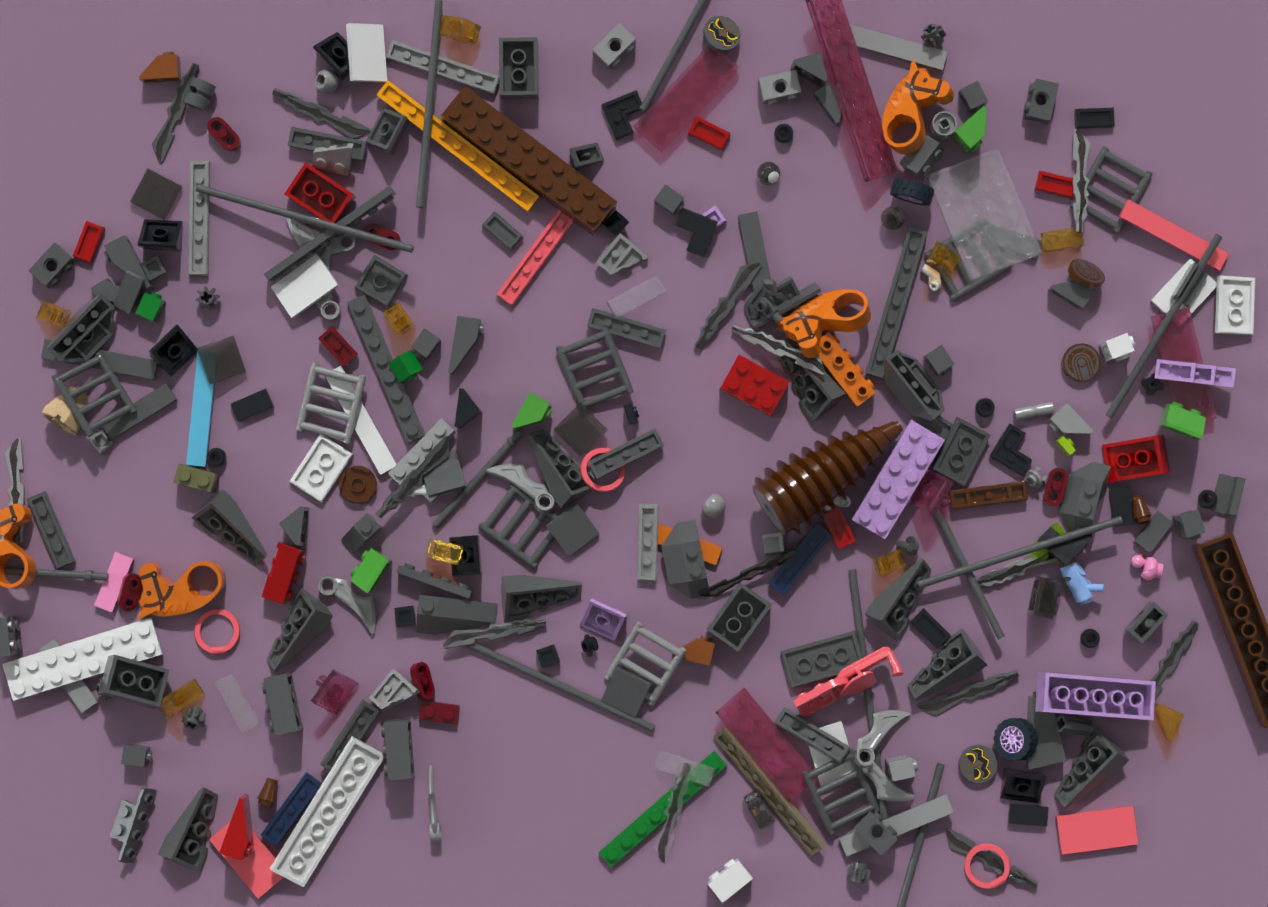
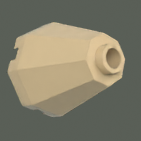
M71 386L67 390L70 392L76 388ZM86 392L74 398L79 408L87 404L88 396ZM61 394L47 404L42 411L44 418L56 427H63V431L73 435H77L81 426Z

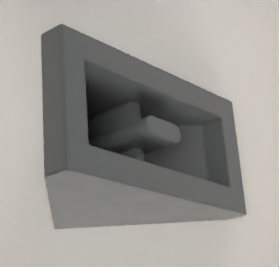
M598 143L569 149L577 171L604 160Z

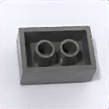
M537 37L499 38V87L501 99H539Z
M739 582L711 621L707 630L739 652L772 604Z
M118 655L108 656L98 694L152 709L159 708L169 669Z
M287 672L264 678L261 686L263 694H267L268 701L265 702L267 713H271L272 720L269 721L271 732H275V736L301 730L303 725L292 673Z
M411 718L387 719L381 726V735L385 737V743L382 745L383 757L386 756L387 763L384 764V775L388 776V781L412 779L415 776Z

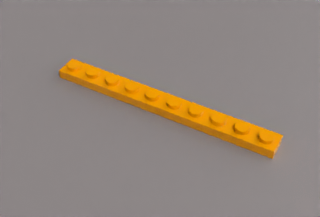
M388 80L377 93V97L399 114L406 116L412 124L423 131L425 108ZM432 114L430 137L525 211L529 212L539 199V196Z

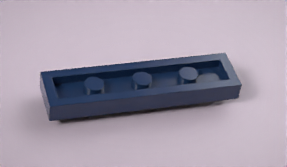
M816 523L794 550L796 555L786 560L769 584L785 595L831 537V534Z
M306 772L261 833V836L274 846H277L319 789L322 782Z

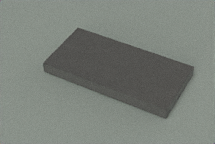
M855 630L781 651L791 688L837 676L843 668L863 658Z

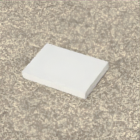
M346 24L350 81L387 82L383 25Z
M315 254L272 285L271 288L290 317L295 318L338 287L339 284L320 256Z
M1191 258L1150 300L1165 315L1175 301L1171 298L1173 292L1188 267L1195 263ZM1207 275L1189 307L1181 305L1172 322L1179 327L1216 288L1217 282Z
M1217 276L1215 333L1253 335L1255 278Z
M320 434L289 482L318 501L323 502L353 454L325 435Z
M842 721L818 727L849 746ZM809 746L815 769L832 761L829 757ZM851 761L819 775L820 786L854 771Z

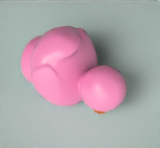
M1142 554L1135 555L1131 559L1133 567H1143L1141 576L1145 580L1151 581L1154 578H1161L1163 564L1158 563L1154 557L1144 559Z

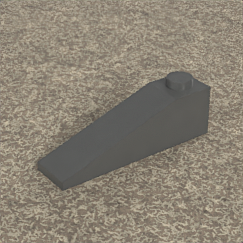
M789 340L785 341L787 347L798 349ZM783 345L779 348L806 363L813 364L821 372L825 373L822 375L795 364V359L786 355L783 357L778 356L785 373L789 374L793 385H791L793 391L796 390L801 400L798 402L811 421L814 422L836 406L846 395V392L835 378L812 359L789 350Z
M421 594L419 596L416 633L437 635L495 623L498 604Z

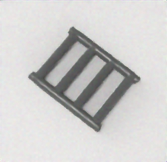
M1103 146L1086 175L1090 180L1086 189L1091 195L1122 211L1125 204L1090 185L1095 175L1132 195L1130 200L1137 204L1153 173L1140 170L1108 152L1109 149ZM1104 159L1141 178L1137 188L1135 189L1101 170L1100 166ZM1083 180V182H1082V184H1081V186H1080V188H1079V192H1080V196H1081V197H1080V210H1081V211H1082V209H1083L1084 206H1085V204H1084L1083 202H1081V200H1082V198H1083V196H1084V187H1085V181H1084V180ZM1075 197L1073 198L1072 203L1069 206L1072 209L1073 203H1075ZM1090 206L1086 208L1088 215L1113 228L1116 234L1120 233L1126 223L1121 218L1116 222Z
M985 218L924 253L927 259L930 258L936 270L940 273L942 280L951 293L950 298L953 302L1013 267L1010 261L1007 262L988 231ZM977 230H980L986 238L990 249L1000 264L999 267L990 271L970 237V234ZM962 239L984 274L975 281L953 244ZM947 249L968 284L960 290H957L936 255Z
M604 327L600 333L568 346L556 347L558 357L582 413L586 412L587 408L626 392L627 394L634 392L608 327ZM605 339L609 350L570 365L566 354ZM607 358H613L616 368L577 383L573 372ZM616 375L620 376L623 383L622 386L584 400L581 393L582 389Z
M101 352L95 354L96 357L59 376L56 374L51 377L88 437L94 434L93 431L129 412L132 414L137 411ZM97 364L101 365L105 374L70 392L67 390L63 382ZM108 380L114 386L115 390L81 408L74 401L75 397ZM120 396L125 404L124 407L90 425L83 416L84 414Z
M510 483L509 491L485 523L479 524L478 528L528 566L535 569L538 559L553 541L554 536L549 532L531 557L521 550L546 517L553 520L558 515L552 511L539 513L517 544L513 545L506 538L529 507L532 505L535 508V500ZM517 494L525 501L499 534L491 526L514 495Z
M850 748L841 764L832 760L812 771L805 770L802 772L805 783L829 835L834 834L835 829L866 815L870 810L873 813L880 811L862 767H859L854 761L855 752L853 748ZM851 761L854 771L816 788L813 778ZM858 777L861 788L824 806L821 795ZM866 795L869 805L831 822L828 812Z

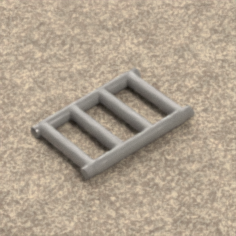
M312 362L297 420L296 431L307 430L341 439L345 444H350L366 376L359 375L358 377L319 367V364ZM317 374L357 384L354 395L314 385ZM312 392L351 402L350 413L310 404ZM310 411L347 421L345 433L305 422L307 412Z
M637 621L604 678L610 681L616 667H619L620 664L657 685L653 693L647 692L644 698L648 700L647 703L654 706L687 650L683 647L678 648L642 627L643 624ZM640 634L673 653L675 657L672 662L668 663L634 643L637 635ZM629 649L665 669L666 672L660 679L626 659L625 656Z

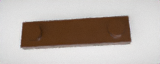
M1026 481L949 491L951 510L1028 500Z

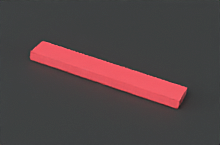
M1129 199L1118 216L1199 261L1210 244ZM1217 247L1206 265L1220 271L1229 253Z
M558 210L496 295L513 306L574 221Z

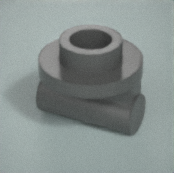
M909 536L905 542L899 540L896 543L897 548L905 550L910 556L915 555L919 550V542L914 536Z

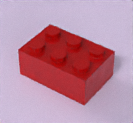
M306 162L284 193L286 197L319 219L333 223L341 220L356 198L353 193Z
M738 355L720 390L770 417L789 382L747 358Z

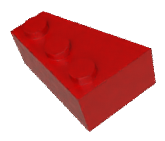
M278 542L276 547L278 551L276 557L272 560V568L270 574H268L261 597L280 604H286L292 598L293 591L291 588L293 583L296 584L300 573L297 571L299 565H303L306 554H304L305 549L284 542Z

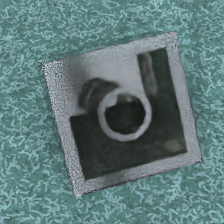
M1035 576L1027 614L1053 619V615L1056 616L1058 611L1057 597H1060L1062 593L1061 581Z

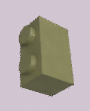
M178 464L173 482L214 493L219 474Z

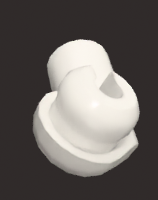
M925 264L920 272L928 276L929 288L932 291H937L941 287L940 273Z
M425 484L415 487L412 495H409L411 497L423 495L430 503L437 497L429 498Z
M837 496L834 499V504L838 507H848L851 504V500L848 496H846V501ZM826 505L823 509L829 512L832 508Z

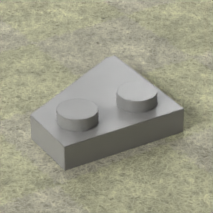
M348 143L345 147L333 145L328 148H315L312 167L349 177L354 144Z
M619 233L595 263L611 275L647 259L648 256Z
M393 668L369 699L381 710L386 711L419 694L420 691Z

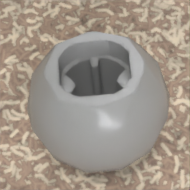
M330 69L321 70L315 78V85L321 92L331 93L339 86V77L336 72Z
M712 494L701 505L704 514L712 518L722 515L726 508L724 499L718 494Z

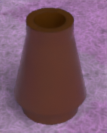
M1143 495L1132 497L1133 520L1136 521L1137 525L1150 522L1152 514L1143 499Z
M266 779L257 797L259 799L257 804L273 807V803H276L278 780Z

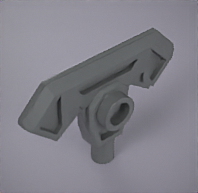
M763 279L745 302L744 310L747 318H760V312H762L768 318H773L777 323L783 320V317L777 312L779 309L772 296L777 295L776 282L773 279Z

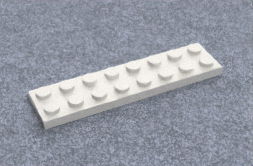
M148 618L2 665L12 699L16 701L103 674L108 656L118 655L141 662L163 655L153 619Z
M353 736L350 738L271 865V871L302 887L305 886L384 759L382 752Z

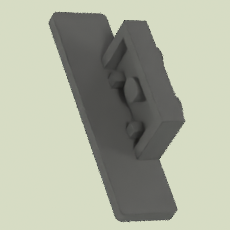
M789 276L776 284L777 295L772 296L779 309L777 312L783 316L786 311L799 307L805 300L816 297L821 292V289L816 283H813L799 291L794 280ZM760 313V318H752L749 321L757 329L766 326L773 318H768L763 313Z
M142 787L136 804L128 800H121L110 837L123 842L118 857L119 862L133 863L152 803L155 799L156 790L153 788Z

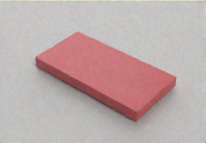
M1132 805L1056 815L1062 855L1138 844Z
M230 822L209 839L219 852ZM253 831L252 843L254 848L251 855L245 857L242 861L223 854L221 855L259 899L284 877L271 871L270 867L276 857Z

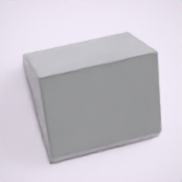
M102 430L88 437V441L100 455L113 446L111 440Z

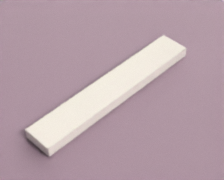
M342 366L334 369L335 371L345 373ZM325 376L332 390L354 395L355 389L352 383ZM338 399L345 413L349 414L352 403ZM360 401L354 429L378 472L382 475L391 470L396 465V462L362 401Z

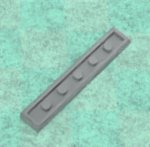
M837 21L832 38L836 42L907 62L915 61L918 65L939 71L943 70L948 53L947 51L927 47L926 45Z
M394 40L391 41L386 59L429 73L430 52ZM438 55L436 76L495 95L499 83L498 75Z
M190 161L188 275L209 276L210 196L196 192V187L199 184L210 188V161Z
M945 794L884 819L882 822L887 827L889 825L892 826L898 833L896 836L954 813ZM876 826L872 829V834L875 837H880L883 834V830L881 827ZM857 831L839 838L846 856L871 847Z

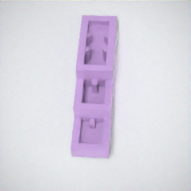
M1157 359L1155 379L1234 388L1237 369Z

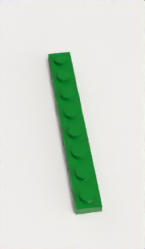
M714 750L602 848L599 854L610 867L615 865L724 769L727 764Z

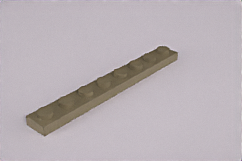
M727 725L713 736L808 853L812 856L826 846L825 842L732 729Z

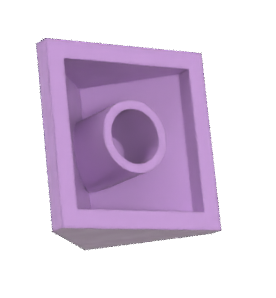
M591 598L580 626L615 641L627 614Z

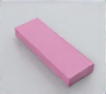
M119 552L114 553L107 571L109 574L108 581H103L94 606L114 612L122 580L129 573L134 558Z

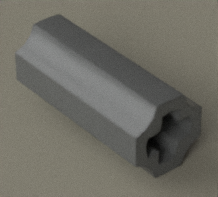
M1059 715L1055 719L1054 724L1059 732L1089 736L1093 733L1094 729L1092 720Z

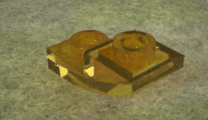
M1080 227L1078 233H1076V228H1067L1040 234L1044 252L1081 248L1085 245L1083 235L1080 233Z

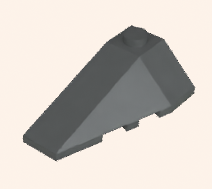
M544 429L528 435L549 491L560 508L575 503L594 490L584 482L580 466L573 461L574 457L571 454L567 455L560 449V444ZM587 470V474L591 481L597 484L591 476V474L589 473V471Z
M224 490L213 496L192 516V519L210 535L213 532L221 538L220 541L225 545L226 543L231 544L235 547L237 553L254 564H257L267 556L238 504Z
M919 559L878 595L865 612V615L872 624L896 641L899 640L910 622L908 617L911 609H915L917 605L915 602L916 597L924 589V587L919 589L917 581L928 578L931 572V568L925 560Z
M527 575L504 576L501 583L504 620L525 618L531 612L540 610V612L545 611L548 606L554 604L560 606L581 598L582 583Z
M300 588L288 608L290 613L287 621L283 620L281 625L283 627L280 637L275 639L267 658L274 671H279L315 639L333 617L325 604L304 589Z
M963 628L943 643L944 647L938 654L935 653L931 657L932 661L926 668H922L908 684L916 701L972 677L987 666L981 652Z
M1098 728L1084 740L1081 745L1082 750L1080 754L1072 761L1073 766L1070 772L1065 774L1054 794L1065 808H1068L1111 778L1129 761L1124 752Z
M204 787L200 789L166 835L158 855L199 873L207 855V837H210L211 830H209L210 821L214 817L218 794Z

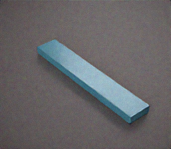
M197 351L186 465L207 466L217 352Z

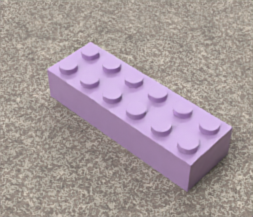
M910 420L851 519L886 539L945 440Z
M1038 672L1035 711L1154 720L1156 682Z

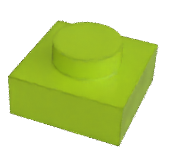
M1060 436L1055 441L1067 456L1076 451L1073 447L1075 444L1069 437Z

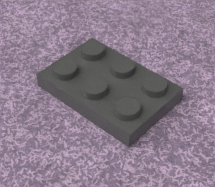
M956 417L931 469L965 486L991 435Z

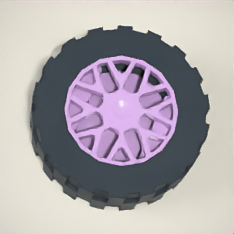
M894 178L890 195L906 202L930 206L935 189L916 181Z
M1022 718L1003 720L995 729V736H993L997 753L1008 761H1021L1030 758L1038 746L1036 728L1028 720Z

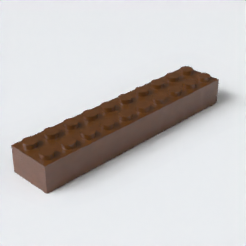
M466 86L462 88L442 113L441 121L592 236H594L617 205L615 199Z
M1227 532L1192 545V549L1258 723L1261 727L1267 728L1268 624L1233 532Z

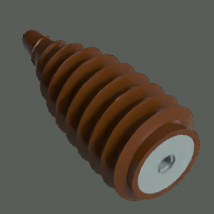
M892 421L879 427H873L868 431L858 429L857 435L844 431L842 433V440L829 435L828 445L817 440L814 442L815 451L808 447H802L801 458L796 454L790 453L789 464L778 460L776 472L766 467L764 469L765 479L755 478V485H753L755 497L768 519L781 534L785 535L793 530L801 535L799 527L801 523L805 522L812 527L811 517L814 514L824 518L822 508L828 505L835 510L834 499L838 496L846 501L845 490L848 487L857 491L855 481L858 477L867 480L865 473L869 466L876 468L874 461L880 454L884 455L883 451L901 434L903 428L898 421Z

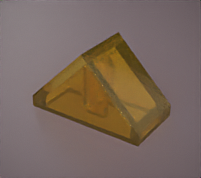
M936 241L926 262L947 272L954 273L961 256Z
M43 300L36 318L62 328L67 323L71 311Z
M399 301L383 312L399 336H402L416 326Z
M429 538L425 557L459 565L463 546Z
M901 549L872 558L877 575L880 577L906 567Z
M1155 702L1154 711L1165 739L1172 741L1184 714Z

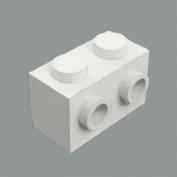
M1128 333L1099 344L1106 362L1115 359L1116 362L1130 357V352L1135 351L1133 348L1135 347V342Z
M738 858L735 861L731 859L724 864L725 869L720 873L716 871L709 876L708 885L722 903L753 879Z

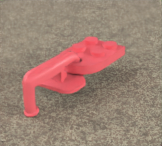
M882 647L843 668L835 679L816 685L813 690L808 693L799 694L796 697L797 699L793 701L802 717L805 718L845 695L857 694L873 686L877 680L872 671L866 670L886 659L893 670L892 676L899 677L904 672L901 670L900 664L889 647ZM858 674V676L852 678L850 681L848 680L850 677Z

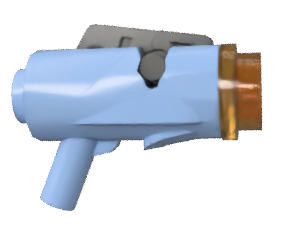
M1077 558L1067 567L1059 561V572L1067 594L1073 595L1076 603H1081V605L1087 604L1092 601L1091 597L1094 596L1092 592L1105 591L1104 584H1092L1089 580H1086V573L1079 565Z

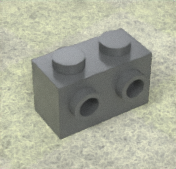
M926 135L920 149L905 155L900 161V165L906 172L923 181L930 174L934 164L942 158L945 150L938 141Z

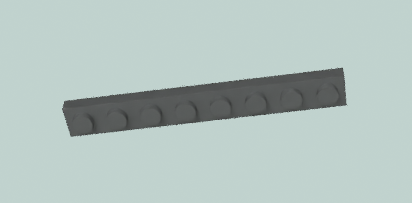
M388 186L336 224L347 227L351 225L353 227L357 226L363 221L361 218L367 214L369 216L373 215L379 210L377 207L384 203L386 205L394 199L393 196L396 195L395 191L391 186ZM327 229L264 273V276L270 282L273 280L274 282L279 281L284 277L283 273L287 270L292 271L300 265V261L310 259L316 254L314 251L320 247L322 249L326 248L331 244V239L336 236L339 238L344 234Z
M908 227L865 374L882 379L885 377L883 360L892 354L927 231Z
M366 295L348 301L349 308L407 443L425 436L403 382L399 383L388 364L393 358Z

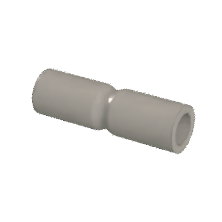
M1052 402L1014 409L1016 421L1054 413Z

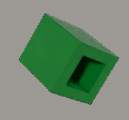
M144 293L135 314L157 322L166 302L161 300L162 296L157 293Z
M412 350L397 356L388 363L399 383L406 380L409 383L418 378L417 374L423 370Z

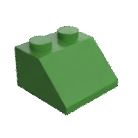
M983 106L951 136L952 140L965 154L969 151L973 153L983 143L981 140L985 136L986 107Z
M529 393L511 427L517 430L541 423L544 419L548 420L553 411L550 408L551 404Z
M1177 402L1165 405L1158 426L1192 439H1202L1206 417L1201 416L1202 412L1195 409L1185 410L1183 409L1184 405Z
M374 548L365 550L360 558L363 560L359 567L355 566L350 574L352 576L350 581L366 593H372L392 561Z

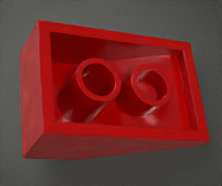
M1164 435L1102 445L1105 465L1112 466L1108 483L1170 473Z
M247 794L239 797L219 852L240 861L251 855L254 848L252 843L253 831L249 795Z

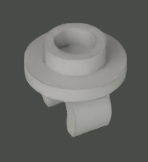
M1040 467L1029 470L1025 475L1026 482L1031 487L1039 488L1042 485V481L1047 478L1046 475L1041 477L1038 474V471L1041 470Z

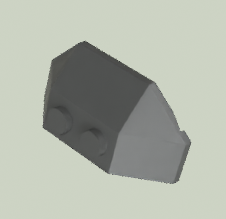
M99 294L85 304L55 334L46 349L60 362L88 361L113 335L115 307L102 294Z
M896 350L883 360L885 382L910 414L932 421L945 411L940 388L916 358Z
M1091 462L1068 475L1059 514L1071 532L1077 526L1084 528L1098 523L1112 466ZM1095 532L1089 534L1093 539H1094Z
M690 520L676 523L661 546L669 585L691 599L710 595V592L698 595L700 591L708 588L709 585L696 521Z

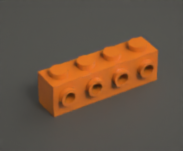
M828 332L819 341L821 348L819 356L825 369L843 388L846 396L856 408L875 394L873 390L875 386L869 379L865 380L862 376L864 372L860 366L852 363L850 353L846 349L842 350L838 345L840 340L834 333L831 335Z

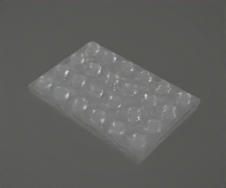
M999 148L927 176L930 187L935 189L934 197L969 282L1042 254Z

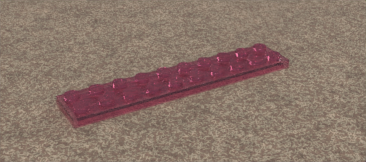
M805 0L864 181L868 182L898 173L890 146L883 135L882 121L842 0Z

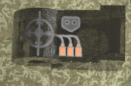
M757 789L743 796L760 829L775 821Z

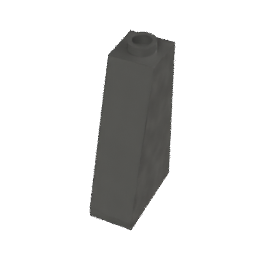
M1036 691L1032 692L1033 695L1028 696L1027 720L1036 728L1038 746L1035 753L1025 760V766L1028 770L1067 761L1060 732L1057 731L1054 725L1055 713L1035 711Z

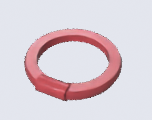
M610 448L594 449L587 453L581 462L580 471L584 482L590 488L599 492H609L616 489L625 478V466L619 469L618 479L610 485L601 486L595 484L589 478L587 462L596 455H603L611 451L612 449Z
M208 610L196 622L194 630L195 639L198 645L204 651L211 653V655L226 654L239 640L240 626L238 620L227 610ZM212 615H223L233 625V638L226 646L210 647L202 639V624Z
M980 844L968 852L964 862L965 873L974 885L984 889H995L1006 882L1010 873V860L1005 851L993 844ZM979 851H994L1000 855L1004 862L1003 874L992 882L980 881L971 871V859Z

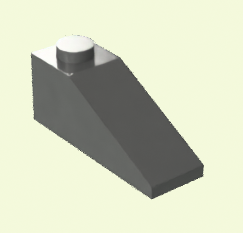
M123 235L104 245L106 249L104 254L109 262L112 261V263L125 272L129 270L145 278L143 285L149 289L154 288L151 281L147 278L141 266V261L127 236Z
M457 316L449 374L456 372L478 341L479 335H483L484 324H481L480 319Z

